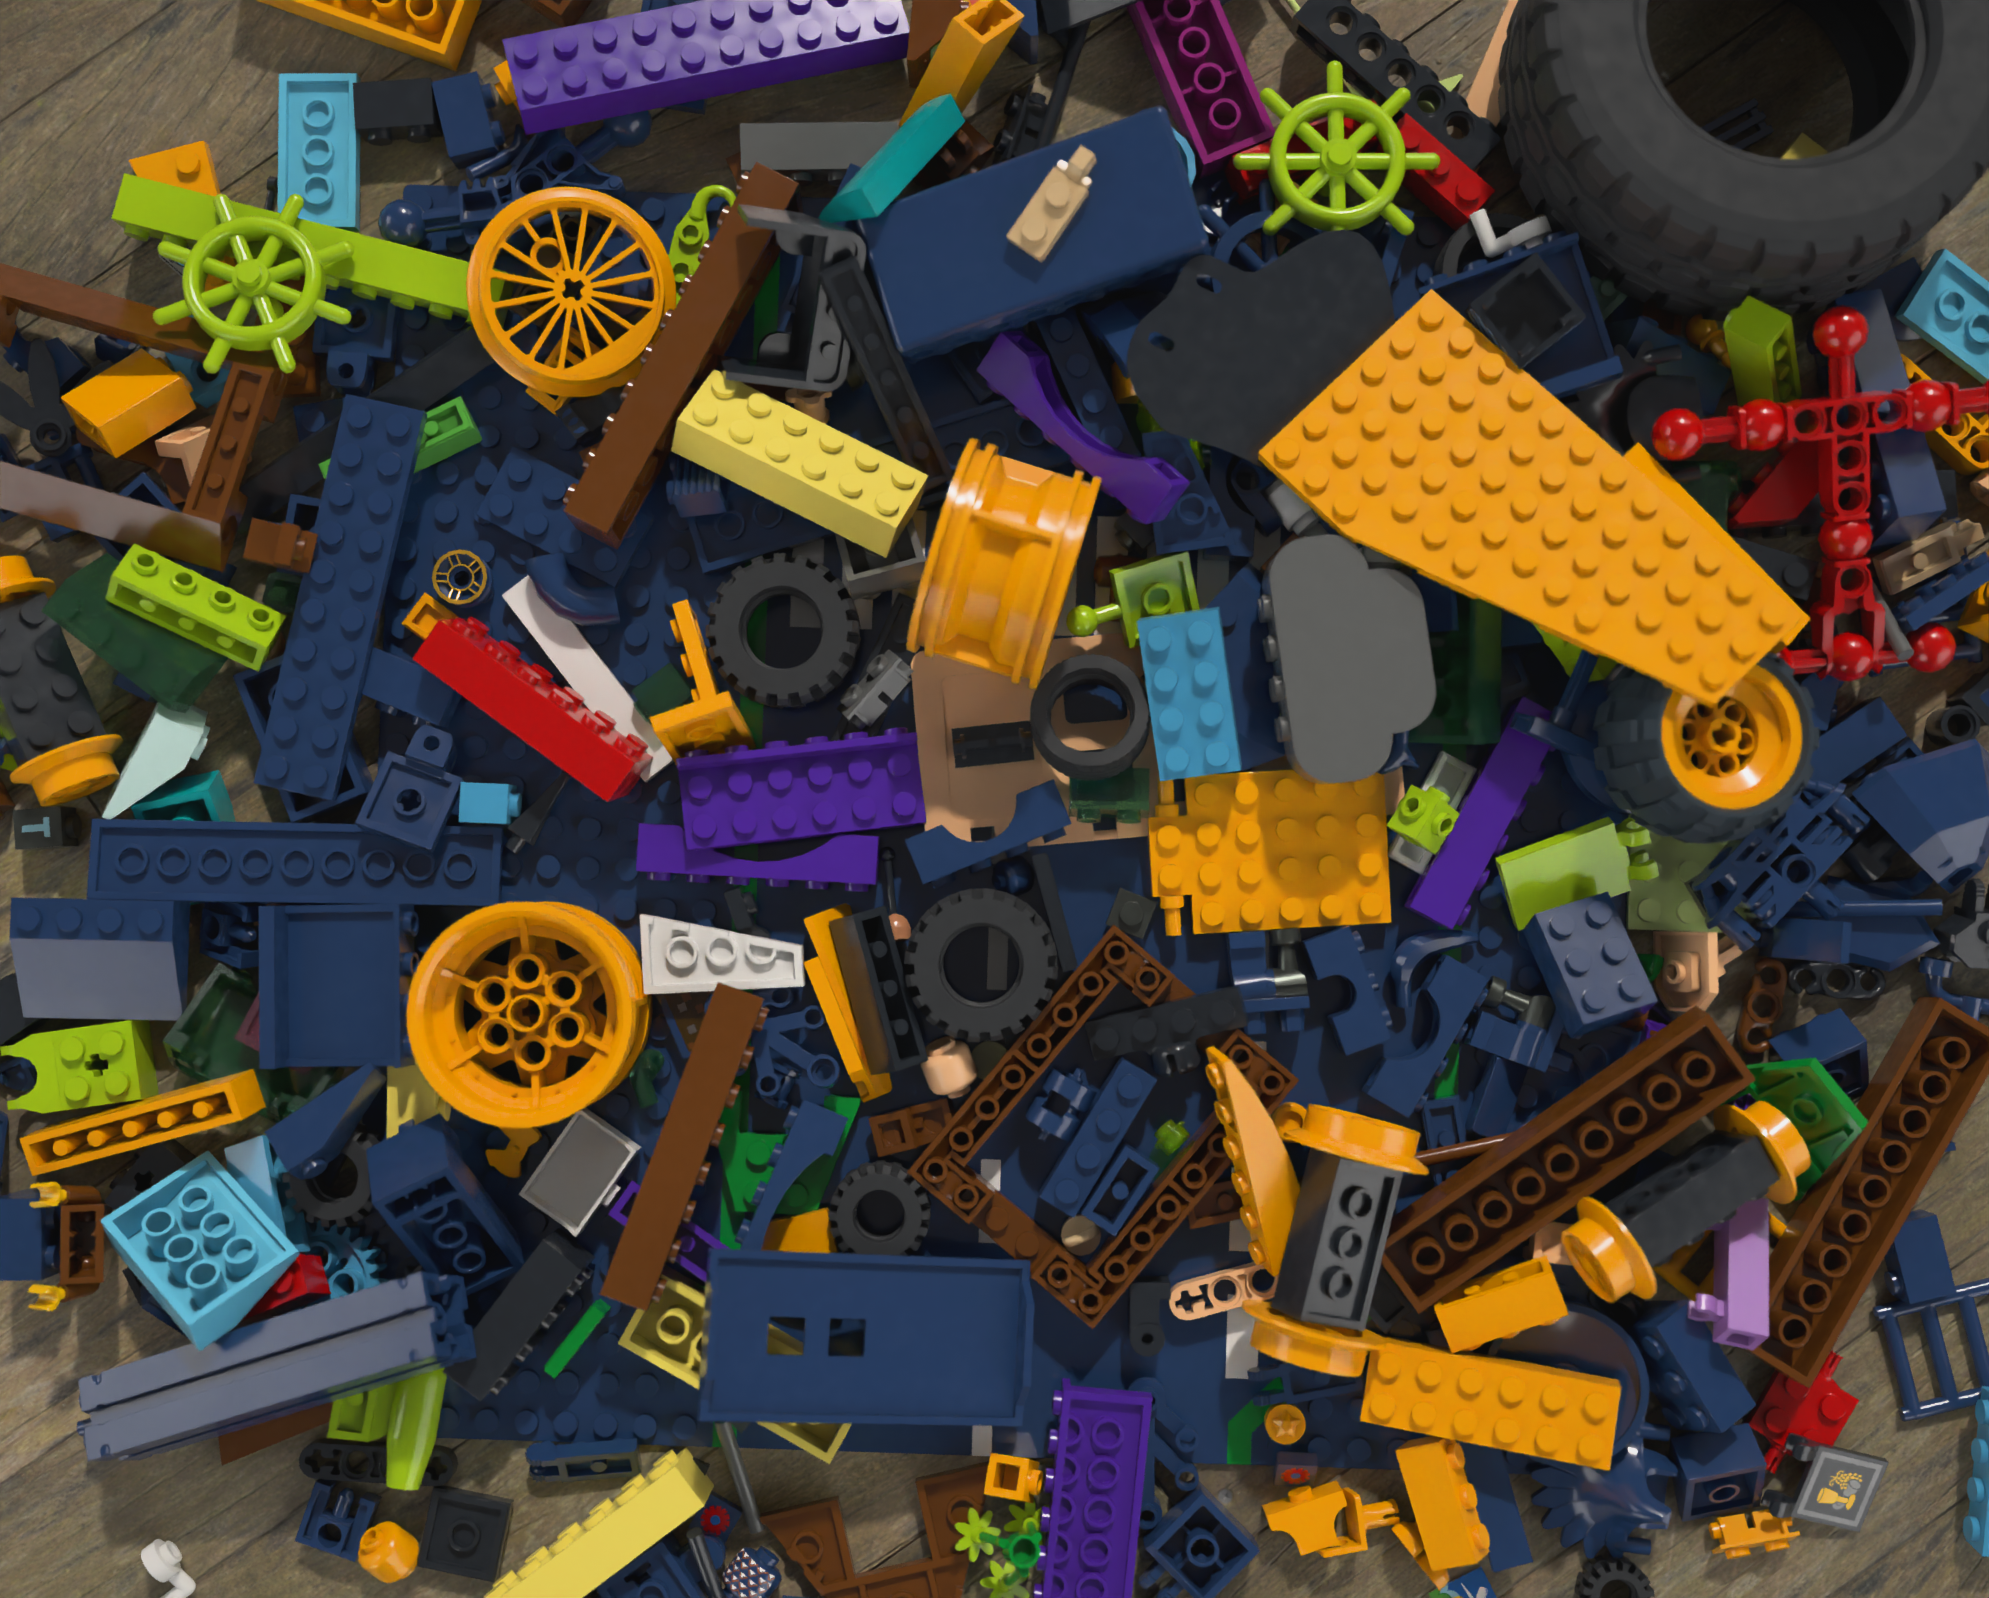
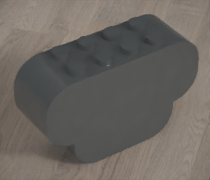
M1328 534L1310 536L1294 540L1283 547L1266 567L1262 578L1261 599H1257L1260 623L1266 622L1268 636L1262 641L1264 658L1266 663L1272 662L1274 676L1268 679L1269 694L1272 703L1278 702L1280 717L1274 719L1277 742H1284L1285 754L1293 770L1310 782L1332 784L1367 778L1376 773L1387 761L1392 748V734L1408 731L1418 726L1429 715L1435 702L1436 686L1422 595L1416 584L1399 571L1387 568L1368 570V565L1362 552L1356 545L1343 537Z

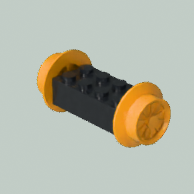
M17 555L0 557V727L18 766L11 773L10 779L15 784H31L41 806L59 805L95 793L119 779L120 774L111 755L123 744V739L117 734H106L48 598L56 590L55 582L49 578L34 577L25 557Z
M1757 1101L1745 1110L1730 1104H1722L1714 1111L1715 1130L1604 1205L1589 1197L1580 1199L1576 1205L1579 1221L1561 1233V1241L1571 1264L1588 1287L1609 1303H1613L1629 1291L1640 1298L1650 1299L1656 1294L1657 1289L1651 1268L1666 1264L1672 1258L1671 1253L1683 1245H1691L1701 1240L1705 1235V1230L1715 1223H1723L1733 1218L1737 1214L1736 1209L1748 1201H1755L1764 1196L1780 1204H1788L1793 1201L1797 1194L1795 1178L1809 1169L1811 1160L1804 1140L1783 1113L1764 1101Z

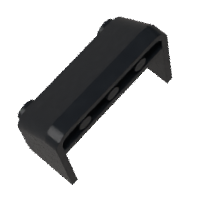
M738 204L737 213L746 226L774 229L779 246L790 254L803 255L792 333L774 331L765 335L759 343L757 360L717 355L716 363L725 380L825 392L839 388L847 376L851 345L818 272L854 255L857 257L862 270H864L866 257L864 241L851 229L803 213Z

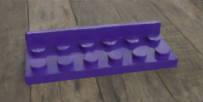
M899 727L884 730V736L868 737L867 732H853L844 735V740L829 742L828 737L817 736L805 739V744L789 746L788 741H773L765 743V749L749 750L747 745L726 747L724 749L725 753L709 755L708 750L685 752V758L676 759L679 774L687 852L926 825L917 749V732L908 733L907 728Z
M1062 1378L1061 1390H1053L1052 1415H1058L1057 1429H1049L1048 1454H1054L1053 1468H1046L1044 1476V1493H1050L1049 1507L1042 1506L1040 1516V1532H1046L1045 1546L1039 1545L1040 1556L1036 1562V1570L1042 1571L1041 1584L1034 1583L1032 1598H1132L1152 1407V1394L1150 1392L1071 1386L1069 1378Z

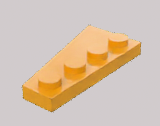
M204 140L128 160L138 177L211 196L221 194L210 148ZM227 256L221 261L234 267L238 264L235 258ZM208 274L205 282V292L231 282Z

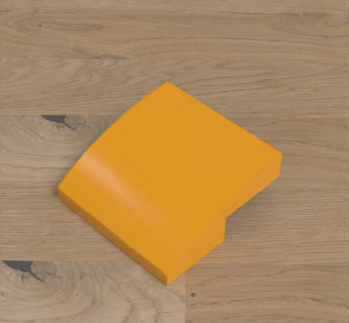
M828 1207L795 1216L787 1215L771 1219L761 1250L839 1253L836 1237L833 1238L831 1232L832 1223L829 1221Z

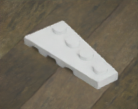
M640 914L644 994L714 991L717 982L740 990L805 986L803 945Z

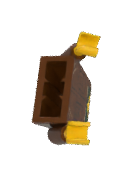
M57 1182L35 1183L30 1186V1188H37L40 1192L39 1202H29L31 1207H53L58 1204L62 1206L60 1283L56 1286L40 1284L30 1286L28 1292L39 1294V1298L35 1304L29 1305L28 1308L53 1311L57 1308L59 1302L65 1303L89 1296L99 1289L100 1283H104L111 1267L112 1246L100 1220L111 1214L112 1208L103 1204L100 1191L92 1186H60Z

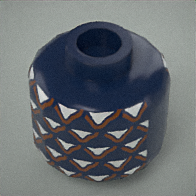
M760 1546L758 1550L749 1547L742 1548L722 1574V1580L725 1585L723 1589L724 1594L728 1598H770L782 1581L780 1570L776 1566L779 1562L777 1556L763 1546Z

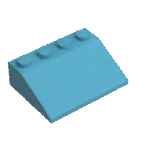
M209 1150L100 1220L112 1248L199 1352L237 1326L299 1256L295 1246Z

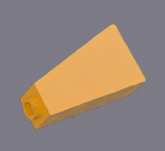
M979 0L955 16L948 26L898 125L901 127L923 104L947 94L952 95L962 114L1025 15L1007 0Z

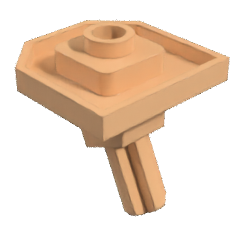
M1653 931V954H1658L1664 958L1663 966L1654 979V990L1668 1011L1687 1012L1694 1006L1706 1011L1719 993L1718 978L1726 973L1724 965L1740 956L1742 951L1728 936L1717 941V932Z

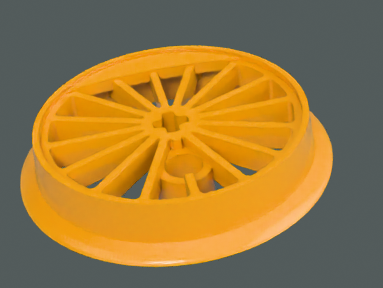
M554 187L527 194L506 206L489 222L480 235L473 249L467 271L466 295L469 314L474 329L486 351L502 369L518 381L541 392L557 396L587 397L599 395L609 388L621 387L627 384L631 378H636L643 367L640 365V361L645 349L650 343L655 345L662 333L659 328L665 313L669 309L674 310L676 308V284L672 265L655 231L637 212L623 202L607 194L586 188ZM557 212L581 213L573 270L570 267ZM551 214L557 240L550 237L540 239L529 222L538 217ZM589 214L609 222L610 225L582 270L579 271L587 216ZM522 226L535 242L530 251V258L506 243ZM616 227L634 243L586 276ZM543 247H552L558 251L560 262L553 268H545L538 263L536 258L537 252ZM501 249H504L533 268L537 274L548 281L494 271L493 268ZM636 250H639L648 269L647 272L591 283V281ZM494 278L553 291L493 302L491 299V280ZM650 278L652 302L593 290ZM569 281L573 286L579 283L582 286L579 293L581 299L578 301L573 297L565 299L563 297L566 289L564 283ZM555 298L508 331H503L495 314L496 309ZM592 298L647 308L651 311L634 326ZM559 305L528 355L524 354L513 344L510 337ZM588 305L628 331L613 342ZM565 309L566 316L558 367L552 368L535 361L534 358ZM581 309L608 345L593 356ZM575 311L586 360L568 369H564L572 313Z

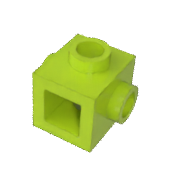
M1411 785L1405 796L1398 803L1397 809L1387 826L1407 842L1436 855L1445 838L1451 833L1460 813L1448 804L1450 797L1432 786H1429L1427 791Z

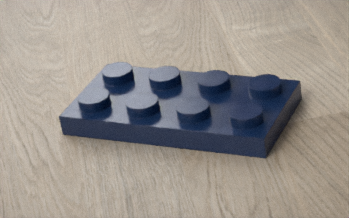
M512 446L476 515L548 554L564 553L567 564L607 585H613V588L617 589L654 520L638 512L618 550L576 529L563 511L565 508L563 499L567 490L573 483L578 485L580 480Z

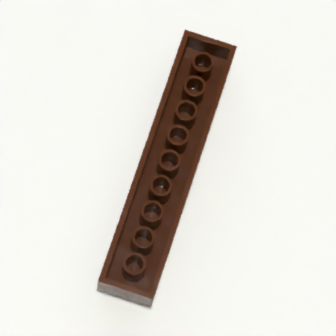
M757 161L750 173L745 171L742 174L736 187L738 195L732 206L727 205L722 210L717 221L719 230L713 241L707 240L702 246L698 256L700 264L694 275L688 274L682 282L679 290L681 299L674 310L669 309L665 313L659 328L662 333L655 345L650 343L645 349L640 361V365L643 367L636 380L631 378L625 385L621 395V400L624 402L617 414L611 413L602 429L604 438L598 449L592 448L587 454L582 466L585 472L578 485L573 483L564 496L563 505H565L563 511L574 527L617 550L669 457L678 417L713 369L717 370V355L724 356L783 250L777 243L774 229L746 226L737 213L738 204L803 213L799 183Z
M1940 997L1918 998L1856 1106L1868 1121L1867 1125L1843 1153L1825 1170L1823 1175L1808 1189L1769 1257V1337L1754 1350L1741 1348L1742 1350L1789 1379L1810 1388L1989 1075V1027Z
M1694 1006L1393 1216L1381 1263L1419 1314L1578 1204L1580 1199L1594 1193L1756 1079L1711 1016L1697 1006Z

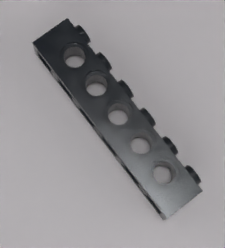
M1308 0L1293 17L1289 31L1327 65L1331 61H1339L1343 68V79L1368 100L1373 98L1377 105L1381 107L1399 88H1402L1394 86L1389 81L1388 76L1399 75L1404 79L1406 85L1403 87L1410 91L1411 97L1392 117L1395 124L1407 113L1473 171L1493 152L1501 140L1493 123L1484 117L1479 118L1468 108L1466 100L1459 93L1447 90L1439 82L1437 74L1426 65L1420 66L1409 56V50L1402 42L1397 39L1391 40L1380 30L1379 23L1370 14H1362L1351 4V0ZM1334 23L1342 24L1346 27L1348 33L1343 35L1336 34L1331 30L1330 25ZM1369 49L1375 53L1377 59L1373 61L1365 60L1361 57L1359 51ZM1422 100L1430 102L1434 106L1435 112H1423L1417 102ZM1447 127H1458L1463 132L1464 138L1455 139L1451 137L1447 132Z

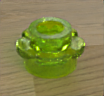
M1172 1119L1166 1122L1154 1134L1158 1139L1155 1143V1148L1161 1149L1167 1156L1175 1152L1191 1136L1183 1127L1186 1123L1180 1121L1176 1125Z

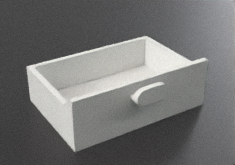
M585 1107L575 1113L519 1195L567 1228L573 1236L577 1237L583 1232L601 1204L608 1207L621 1187L616 1185V1183L637 1155L641 1146Z

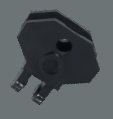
M1972 878L1965 883L1962 906H1954V914L1933 929V933L1940 942L1935 948L1947 960L1962 962L1969 968L1989 969V884L1986 893L1985 883L1978 878Z

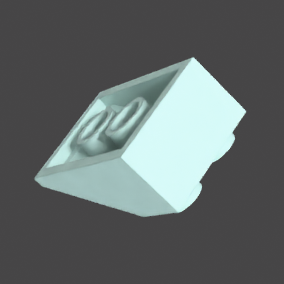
M162 692L120 773L119 779L110 792L102 817L105 819L114 818L184 770L190 757L198 760L208 739L206 737L211 728L205 725L208 712Z

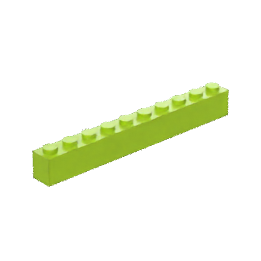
M124 173L111 218L124 228L123 233L131 238L148 241L150 236L161 239L162 242L168 241L184 248L187 246L193 248L207 232L222 224L213 203L215 196ZM230 200L237 218L264 216L278 219L280 215L277 212ZM297 218L293 227L309 240L315 251L342 241H349L354 246L352 256L323 266L327 289L337 290L340 285L351 288L353 294L365 299L375 300L378 295L390 298L391 304L404 309L413 310L414 305L429 308L428 313L439 318L451 320L452 315L467 318L466 322L472 325L466 295L469 262ZM266 241L247 242L253 259L257 260ZM283 246L272 267L299 257ZM232 249L225 252L217 260L223 261L225 256L235 258ZM493 268L494 271L508 274V272ZM305 273L290 279L300 280V276H305ZM493 278L491 280L492 301L499 302L511 299L515 282ZM507 307L495 310L496 317L502 328L508 311Z

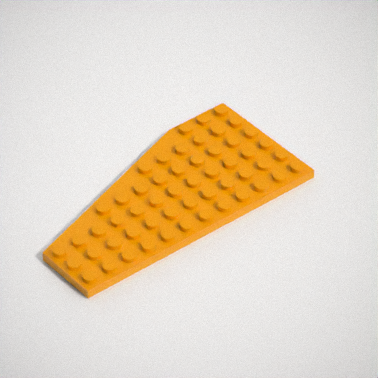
M1432 289L1258 452V459L1334 530L1354 544L1358 542L1417 569V573L1473 599L1478 597L1537 624L1539 629L1597 656L1600 653L1661 681V685L1711 708L1804 617L1522 368L1519 370L1503 351Z

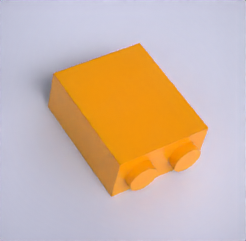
M142 348L60 397L76 427L114 458H118L196 409L189 394L193 392V388L186 376L180 371L175 373L161 357L154 358Z

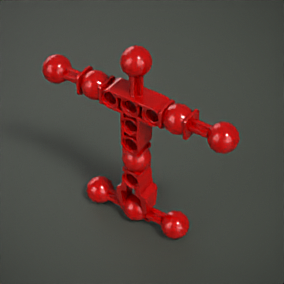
M1842 305L1825 311L1815 322L1813 338L1817 348L1822 354L1828 356L1829 396L1798 399L1787 403H1775L1770 399H1756L1742 407L1728 406V416L1709 419H1699L1695 413L1688 409L1676 408L1666 411L1653 424L1651 439L1659 455L1668 460L1676 461L1693 456L1702 444L1729 441L1730 447L1738 450L1747 448L1751 451H1764L1776 446L1780 441L1786 443L1793 442V438L1805 441L1818 440L1819 499L1825 511L1821 512V518L1826 519L1820 528L1818 541L1821 550L1826 556L1822 557V562L1825 563L1821 574L1820 600L1813 603L1810 608L1812 645L1815 648L1789 651L1785 647L1775 655L1781 657L1795 670L1793 675L1814 672L1819 680L1824 679L1829 674L1839 681L1852 682L1865 677L1870 670L1880 674L1883 664L1907 662L1911 668L1919 672L1933 673L1945 668L1955 655L1956 643L1947 627L1939 623L1927 622L1915 631L1908 632L1905 637L1914 654L1904 661L1898 660L1888 640L1884 641L1885 608L1882 604L1875 601L1871 572L1866 567V564H1870V558L1864 556L1870 549L1873 539L1870 525L1865 520L1870 518L1869 512L1866 511L1870 503L1869 434L1890 432L1900 428L1912 429L1915 432H1929L1942 427L1944 424L1958 425L1960 420L1959 414L1985 412L1989 416V379L1982 387L1960 390L1957 383L1921 380L1909 385L1905 390L1892 389L1891 393L1885 391L1855 393L1854 354L1866 343L1869 328L1865 317L1858 310L1851 306ZM1888 401L1890 405L1889 414L1884 420L1880 421L1878 409L1883 402ZM1846 405L1849 410V416L1846 422L1839 426L1836 421V415L1839 409ZM1805 410L1808 415V421L1805 427L1797 430L1795 428V418L1798 413ZM1844 447H1848L1850 451L1849 459L1843 466H1839L1837 462L1838 454ZM1845 488H1849L1851 492L1850 500L1847 504L1840 507L1838 503L1839 495ZM1847 569H1852L1851 581L1841 587L1840 578L1843 572ZM1856 609H1861L1862 634L1844 631L1833 636L1835 615L1841 613L1850 614Z

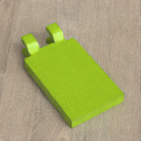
M1605 817L1496 857L1495 860L1512 921L1517 930H1523L1536 913L1607 891L1610 897L1630 891L1629 880L1631 879L1648 880L1659 876L1656 862L1654 859L1649 860L1645 849L1628 856L1626 846L1636 847L1650 843L1648 829L1635 823V820L1631 817L1617 825H1614V822L1609 817Z

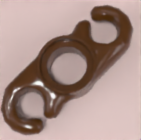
M1772 957L1762 958L1757 961L1755 969L1761 971L1766 967H1771L1776 970L1777 977L1774 982L1766 983L1759 974H1754L1752 976L1751 989L1743 996L1741 1001V1014L1736 1037L1740 1048L1752 1055L1764 1053L1769 1049L1767 1041H1762L1757 1045L1748 1042L1747 1034L1749 1031L1758 1029L1765 1038H1770L1772 1036V1025L1781 1016L1783 1011L1782 1002L1788 974L1784 964ZM1764 994L1771 1000L1772 1008L1767 1016L1758 1017L1753 1012L1752 1003L1757 996Z

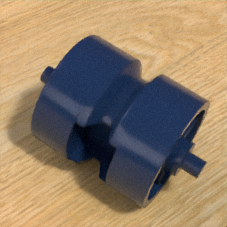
M1053 1067L1050 1069L1041 1086L1044 1095L1042 1097H1035L1025 1115L1029 1121L1039 1126V1130L1042 1131L1038 1137L1039 1139L1046 1141L1049 1135L1052 1137L1055 1135L1068 1142L1072 1140L1081 1123L1078 1114L1080 1112H1087L1097 1094L1095 1090L1082 1083L1083 1080L1080 1077L1084 1072L1083 1070L1076 1068L1073 1074L1069 1073L1067 1075Z

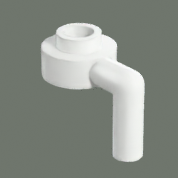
M1485 209L1478 210L1469 215L1484 254L1490 258L1521 245H1526L1527 250L1543 244L1542 239L1552 232L1547 217L1542 216L1512 229L1508 234L1496 238Z
M156 1539L141 1551V1558L148 1572L156 1580L162 1583L170 1581L175 1586L160 1598H186L194 1592L196 1583L181 1568L180 1561L182 1560V1555L173 1542H164L161 1539Z

